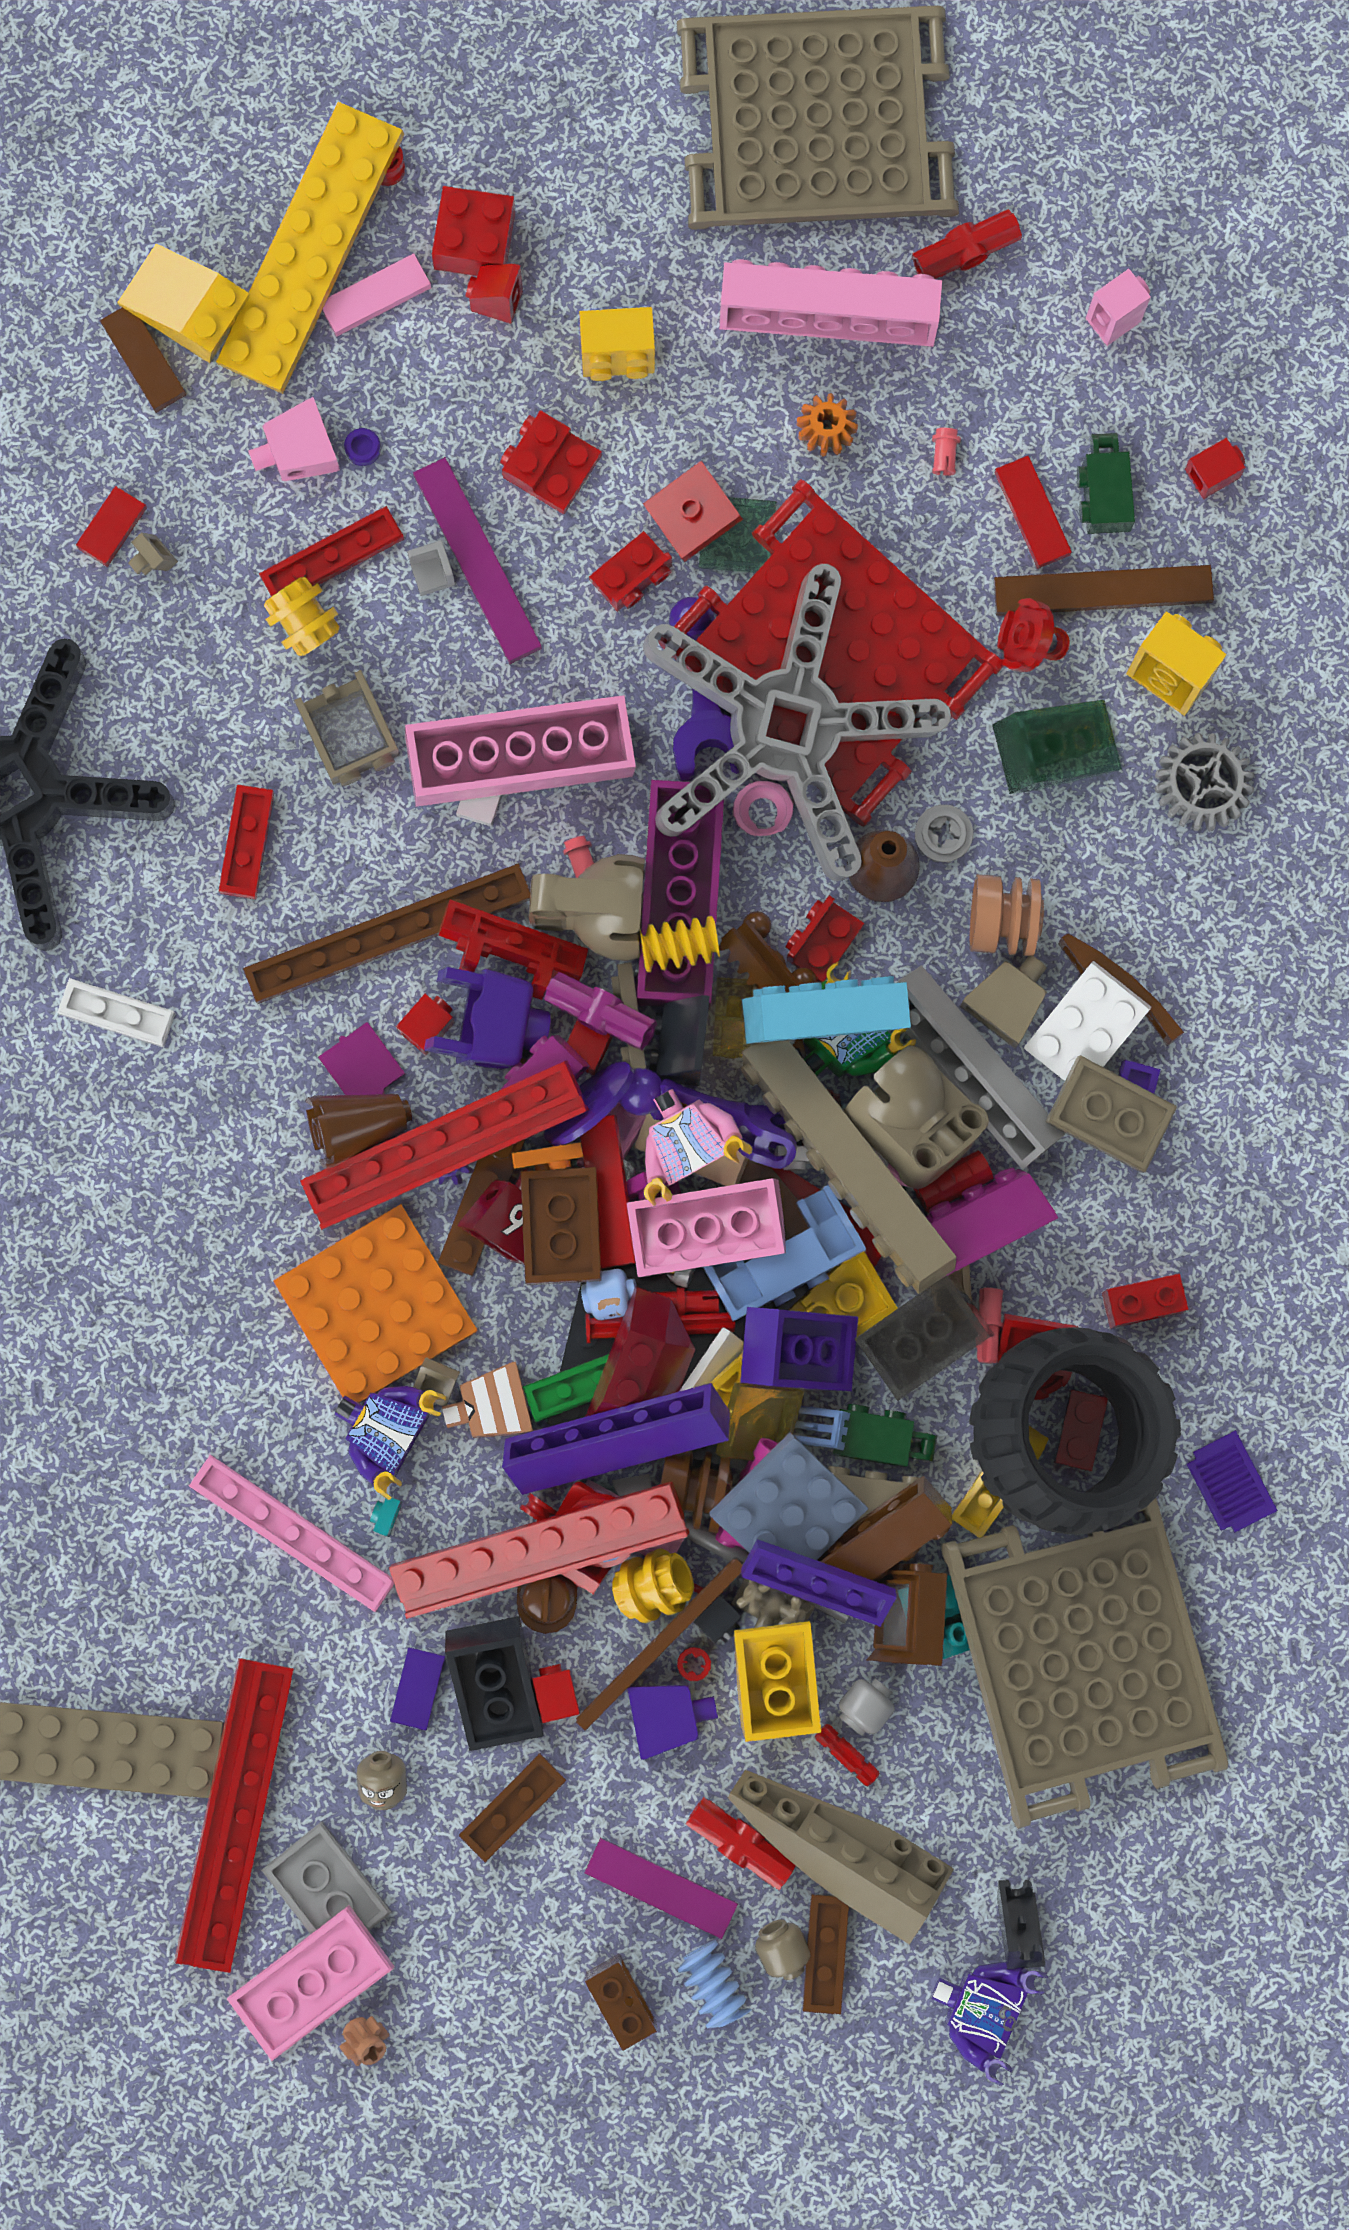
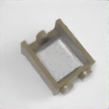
M361 670L355 672V680L336 687L335 684L328 685L322 689L323 694L304 703L301 697L294 700L333 785L341 783L342 786L350 785L362 778L360 773L373 767L375 771L383 770L395 763L394 758L399 756L395 741Z

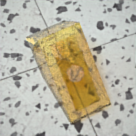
M717 977L713 1056L728 1059L742 1058V1051L751 1045L746 1044L742 999L753 997L754 984L748 986L746 983L748 979Z

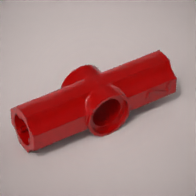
M1007 209L975 225L973 222H967L955 227L946 234L944 239L912 253V260L917 274H926L937 279L959 268L961 271H966L980 265L988 258L989 254L1021 240L1022 233L1018 220L1014 213Z
M705 1797L700 1800L685 1822L688 1827L717 1846V1851L741 1868H748L773 1888L775 1887L780 1890L796 1867L777 1848L767 1842L759 1831L740 1818L736 1820Z

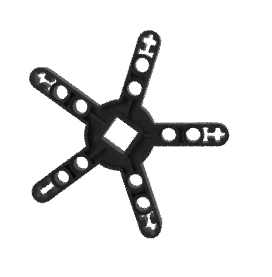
M65 638L55 641L49 648L12 735L0 736V780L19 769L34 792V795L0 814V846L4 847L23 932L27 940L35 948L42 951L56 948L62 938L60 921L40 841L41 838L46 836L55 827L61 815L161 821L170 817L175 807L171 793L161 782L62 775L57 765L49 756L50 749L86 667L85 656L77 643ZM71 653L74 660H67L63 665L60 660L61 657L68 658ZM62 672H63L64 675L66 676V679H64V678L61 676ZM57 685L62 688L58 697L54 699L45 698V692L49 687ZM43 718L47 720V725L41 732H32L30 730L31 724L36 719ZM88 789L92 791L88 802L84 804L75 803V795L80 790ZM122 791L128 793L129 797L125 804L122 806L111 805V799L114 794ZM137 792L143 800H138ZM160 794L163 801L157 803V808H153L149 801L155 800L156 795ZM32 854L35 856V861L30 868H18L19 859L23 855ZM31 890H43V897L38 903L27 904L26 897ZM35 916H41L42 922L50 929L45 931L46 937L43 939L36 934L40 932V925Z

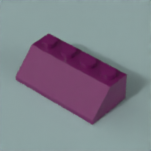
M1013 1167L1005 1169L994 1176L995 1181L985 1186H982V1184L971 1186L961 1193L963 1197L952 1203L944 1201L929 1209L930 1214L925 1217L956 1256L955 1270L949 1274L1058 1219L1055 1210L1029 1173L1020 1169L1015 1170Z

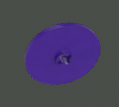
M617 1062L587 1079L579 1088L589 1111L545 1130V1139L552 1146H560L575 1140L594 1127L623 1098L634 1079V1069L627 1062Z

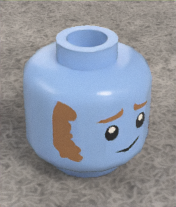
M622 1269L602 1271V1281L586 1282V1284H583L581 1286V1293L586 1313H592L597 1320L624 1317L634 1288L637 1286L635 1279H628Z

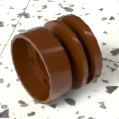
M692 1450L665 1457L661 1484L673 1481L683 1514L685 1511L693 1512V1529L695 1530L700 1529L702 1514L710 1515L709 1512L731 1491L733 1482L730 1464L731 1455L721 1454L719 1470L710 1469L712 1452L709 1451L706 1452L701 1467L693 1466ZM712 1517L710 1518L708 1532L718 1533L720 1525Z

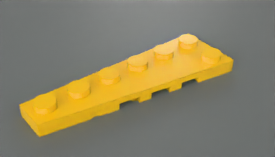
M865 1252L834 1267L827 1273L828 1280L811 1288L788 1309L790 1311L857 1316V1337L899 1310ZM743 1352L710 1382L729 1409L730 1421L781 1388L740 1383Z

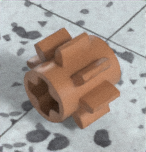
M370 2016L368 2019L358 2017L351 2020L345 2026L342 2035L346 2042L342 2043L339 2047L347 2059H352L356 2066H359L361 2063L372 2065L384 2056L387 2047L383 2040L387 2039L390 2035L381 2022L378 2023L373 2016Z

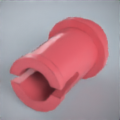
M937 428L936 434L932 436V441L935 442L933 474L940 475V471H943V475H955L956 447L961 441V438L957 436L958 430L953 428Z
M578 836L564 842L566 849L563 850V853L569 856L576 878L586 868L594 864L589 850L592 844L590 841H586L585 836Z

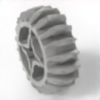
M1196 733L1193 737V744L1188 738L1183 737L1179 741L1180 748L1171 745L1167 750L1170 757L1162 756L1159 764L1164 769H1159L1155 773V778L1163 781L1155 786V792L1167 794L1160 799V806H1166L1170 803L1173 806L1167 813L1168 818L1174 817L1178 812L1182 815L1179 821L1180 826L1184 827L1188 820L1191 819L1193 820V830L1199 831L1203 821L1209 832L1215 829L1216 821L1225 828L1230 823L1229 817L1237 820L1241 816L1239 808L1246 809L1250 803L1245 796L1251 795L1254 792V787L1245 783L1254 778V773L1243 771L1249 765V759L1243 758L1238 760L1236 758L1242 749L1237 746L1232 752L1228 750L1229 738H1224L1220 745L1216 744V735L1214 733L1208 736L1206 742L1203 741L1200 733ZM1195 756L1211 757L1208 764L1198 767L1193 764L1187 766L1182 763L1188 758ZM1221 763L1230 773L1233 789L1229 788V783L1221 779L1219 775ZM1211 769L1212 772L1208 777V786L1198 796L1197 792L1201 787L1199 786L1201 778ZM1176 775L1182 777L1181 781L1190 789L1188 801L1183 798L1178 790ZM1204 798H1214L1216 800L1222 798L1227 801L1216 808L1204 809L1198 807Z

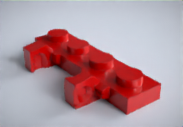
M451 899L446 907L438 935L457 942L456 949L464 952L459 966L460 970L475 972L480 956L488 958L489 954L527 967L526 972L534 975L531 982L533 986L532 997L543 1000L548 984L558 972L580 981L588 953V948Z

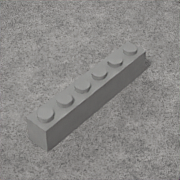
M921 965L897 982H907L911 1028H908L905 1032L911 1040L916 1039L917 1047L924 1050L934 1060L938 1069L972 1103L984 1108L989 1118L986 1128L1023 1170L1060 1140L1065 1133L1045 1122L1049 1115Z

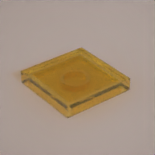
M734 1382L727 1407L730 1411L729 1440L718 1443L715 1453L721 1458L754 1460L753 1452L761 1438H767L779 1443L789 1433L793 1434L804 1392L799 1388Z

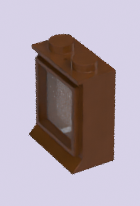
M897 1563L890 1568L885 1577L877 1581L896 1589L897 1598L881 1627L874 1625L873 1648L875 1650L866 1661L942 1666L947 1586L946 1573H933V1565Z

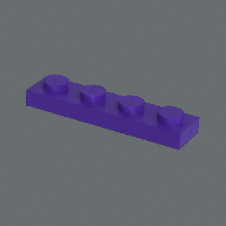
M758 1539L741 1568L742 1577L880 1627L897 1598L896 1589Z

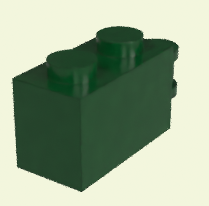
M1117 433L1091 434V454H1086L1082 466H1077L1078 488H1084L1085 501H1080L1079 504L1080 522L1087 524V534L1131 532L1135 523L1130 452H1119ZM1099 448H1110L1111 452L1099 453Z
M847 1404V1410H838L850 1413L849 1421H844V1427L848 1428L847 1435H842L841 1442L845 1443L844 1450L832 1449L831 1455L900 1467L908 1465V1458L934 1462L938 1436L913 1431L914 1421L906 1420L907 1413L884 1410V1416L869 1414L870 1407L857 1404ZM912 1438L922 1439L920 1453L910 1452Z

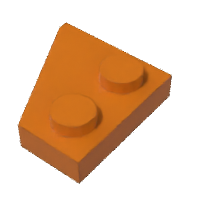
M581 1142L512 1153L514 1168L534 1165L535 1171L571 1167L570 1159L583 1157Z

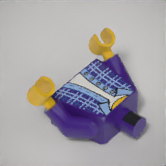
M411 1386L384 1387L378 1394L371 1392L364 1405L347 1396H344L338 1405L334 1416L352 1425L345 1438L350 1442L348 1447L349 1456L359 1474L371 1483L374 1489L386 1499L390 1500L392 1498L387 1494V1487L391 1483L402 1486V1482L396 1478V1475L430 1414L434 1416L441 1415L440 1412L434 1410L433 1406L439 1398L446 1400V1396L433 1390L424 1391Z

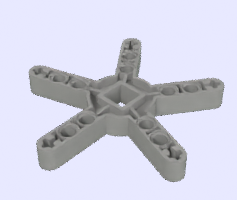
M820 564L815 566L804 577L781 669L764 674L757 680L669 624L656 626L645 638L643 651L651 662L732 714L730 731L734 747L658 810L655 817L656 826L664 835L671 837L683 833L756 772L768 779L787 781L826 877L834 881H843L859 870L862 861L861 855L824 764L834 754L839 742L932 737L948 726L951 713L946 703L938 699L838 703L832 690L818 678L841 585V577L835 567L829 564ZM821 577L823 578V585L827 587L820 593L818 599H813L819 590V583L815 580ZM806 611H813L819 616V627L808 625L804 618ZM661 637L668 640L663 651L657 648L658 640ZM798 646H804L810 651L812 655L811 662H802L798 659L796 655V648ZM679 647H681L682 649H684V651L676 658V661H674L672 657L677 653L676 651L679 649ZM687 656L698 658L702 664L701 672L694 673L688 670L685 665V658ZM724 676L731 681L733 685L731 693H724L718 689L716 685L717 677ZM773 705L807 714L800 745L766 737ZM891 711L899 714L902 719L901 728H894L888 723V712ZM928 712L931 717H936L937 722L933 725L931 720L928 719L919 720L914 723L915 718H920ZM853 713L860 714L865 718V730H858L852 725L851 716ZM724 763H733L738 768L739 776L737 780L725 777L722 770ZM701 785L709 789L711 793L709 803H702L696 799L694 794L696 786ZM808 785L816 786L821 791L822 798L819 803L808 799L806 795ZM686 804L690 810L679 818L678 822L671 824L668 821L671 813H675ZM826 819L834 824L836 831L833 837H826L821 832V820ZM839 840L841 841V846L835 847L830 851L828 850V846L833 845ZM838 858H846L848 865L836 867L835 861Z

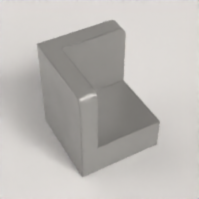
M442 540L407 551L420 596L455 586L452 569Z

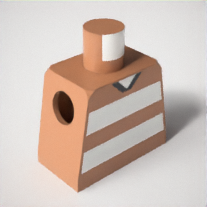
M516 1361L461 1384L460 1390L463 1401L442 1406L447 1428L469 1423L473 1438L521 1435L534 1431Z

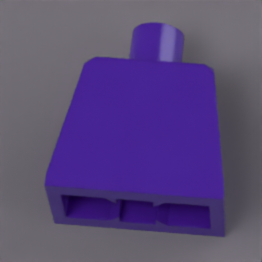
M689 1685L631 1686L627 1688L641 1760L699 1739L696 1723L718 1719L714 1696L691 1700Z

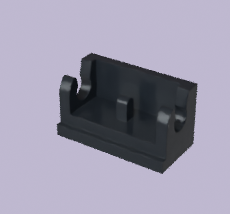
M999 1880L997 1904L1007 1970L1045 1967L1035 1892H1033L1032 1882L1025 1880L1022 1888L1012 1889L1009 1880Z

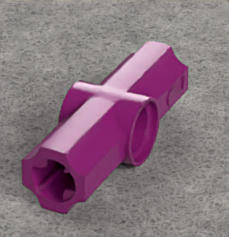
M560 972L551 979L546 988L544 1000L547 1003L576 1017L577 1021L599 1034L606 1036L608 1033L641 1051L650 1043L657 1025L655 1020L624 1005L622 1000L601 988L594 987L592 989Z

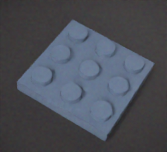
M789 1433L709 1514L749 1553L758 1539L817 1560L869 1508L793 1434Z

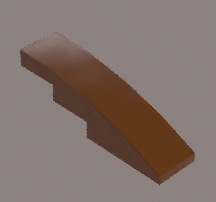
M1069 933L1060 939L1059 946L1080 975L1094 961L1150 1005L1151 1009L1144 1017L1149 1020L1167 1046L1181 1037L1184 1033L1161 1003L1131 974L1100 951Z

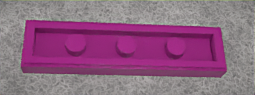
M601 1837L584 1872L720 1939L723 1938L738 1906L737 1902Z

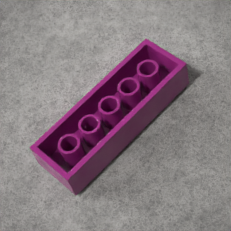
M651 780L641 927L643 936L646 935L648 924H653L658 934L661 932L663 922H668L673 932H675L678 920H683L688 930L693 918H697L704 928L707 917L712 916L716 925L724 799L678 836L670 837L664 835L657 828L655 821L658 810L691 782ZM701 785L695 787L694 794L696 799L702 803H709L711 800L709 789ZM686 804L683 805L675 813H671L668 821L671 824L678 822L679 818L690 809L687 808ZM640 943L637 1005L664 1007V1003L707 995L710 996L708 1008L710 1010L714 953L711 964H706L703 956L700 954L698 955L696 966H692L687 956L683 957L681 968H677L671 958L668 960L666 970H662L658 962L654 961L652 971L647 972L644 965L642 944Z

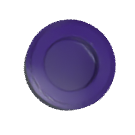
M358 428L347 435L344 449L347 458L353 464L368 466L379 458L381 444L375 432L367 428Z

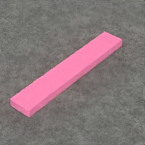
M212 1455L207 1458L189 1487L374 1612L378 1610L394 1586L391 1576Z

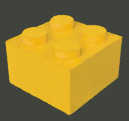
M652 307L579 311L583 377H590L593 381H606L614 375H626L629 379H642L647 377L649 373H655Z

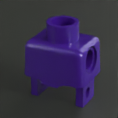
M446 967L438 971L436 982L467 988L468 993L459 1041L434 1036L426 1039L424 1051L456 1057V1064L503 1070L517 1065L522 1058L523 1050L530 1052L532 1046L545 1035L548 1038L551 1023L550 1012L531 1007L533 986L529 981L489 969H483L474 973Z

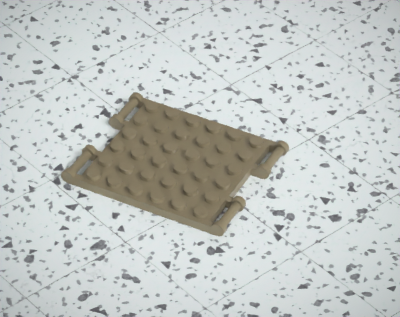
M916 6L693 17L678 20L676 25L677 34L681 36L683 67L680 91L684 94L709 91L712 153L689 154L684 158L685 170L689 171L691 213L688 215V227L697 230L714 226L933 215L953 217L958 215L959 203L955 200L952 167L955 145L950 141L927 142L923 80L937 82L946 81L950 78L949 65L945 64L943 22L946 20L945 8L943 6ZM922 22L929 25L931 63L922 64L919 23ZM699 33H705L708 71L706 75H697L695 35ZM932 157L938 159L939 200H931L928 158ZM713 168L716 211H705L703 170Z
M1157 1498L1146 1508L1138 1511L1144 1513L1146 1522L1105 1533L1103 1531L1088 1533L1086 1538L1025 1554L1019 1532L1014 1525L1001 1529V1532L961 1543H956L953 1540L942 1544V1555L949 1568L1011 1803L1012 1820L1018 1829L1029 1826L1033 1820L1075 1809L1079 1812L1089 1809L1090 1798L1085 1783V1778L1149 1760L1151 1781L1156 1789L1169 1786L1170 1781L1209 1770L1220 1772L1228 1769L1226 1751ZM1003 1547L1007 1549L1009 1558L968 1569L964 1567L962 1560L964 1557ZM1207 1744L1208 1755L1170 1766L1166 1765L1164 1756ZM1069 1783L1071 1788L1070 1794L1027 1806L1025 1795Z

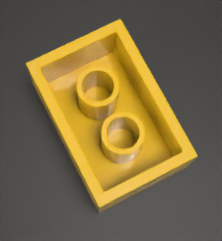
M1166 611L1139 647L1126 675L1185 716L1211 682L1227 654L1222 651L1223 648L1218 641L1207 635L1202 637L1192 630V625L1186 618L1179 614L1171 615Z

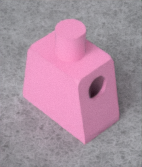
M314 397L266 422L262 427L268 444L248 450L255 471L276 464L282 481L340 471Z

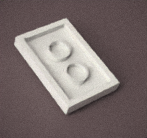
M1093 961L1024 1046V1049L1065 1081L1077 1056L1081 1055L1104 1067L1148 1013L1151 1006Z

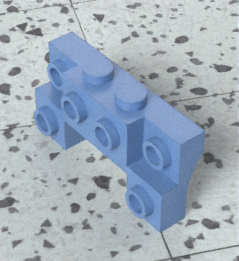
M829 1185L823 1187L822 1190L796 1202L809 1229L785 1241V1254L755 1258L746 1263L744 1261L703 1267L733 1322L746 1315L747 1307L760 1308L772 1301L778 1307L795 1298L796 1295L793 1290L807 1283L809 1289L825 1282L829 1279L826 1272L866 1250L860 1236Z

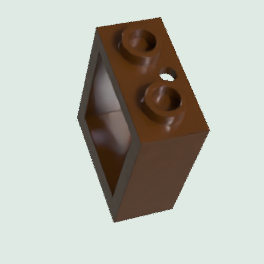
M620 1954L613 1956L586 1972L585 1983L622 2051L657 2032V2021Z

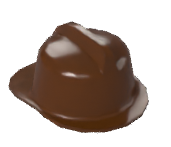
M562 1574L517 1586L516 1603L518 1615L523 1623L533 1631L543 1634L558 1632L566 1627L574 1617L577 1606L578 1586Z

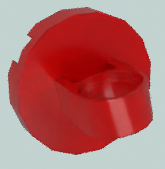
M1032 598L1018 601L1017 603L1021 606L1015 612L1010 610L1007 612L999 629L997 647L1004 652L1005 659H1001L1003 661L1002 664L1017 672H1030L1038 667L1043 659L1054 661L1062 659L1069 650L1070 640L1066 631L1054 627V617L1050 607ZM1053 634H1055L1057 637V645L1052 652L1048 653V650L1052 643Z

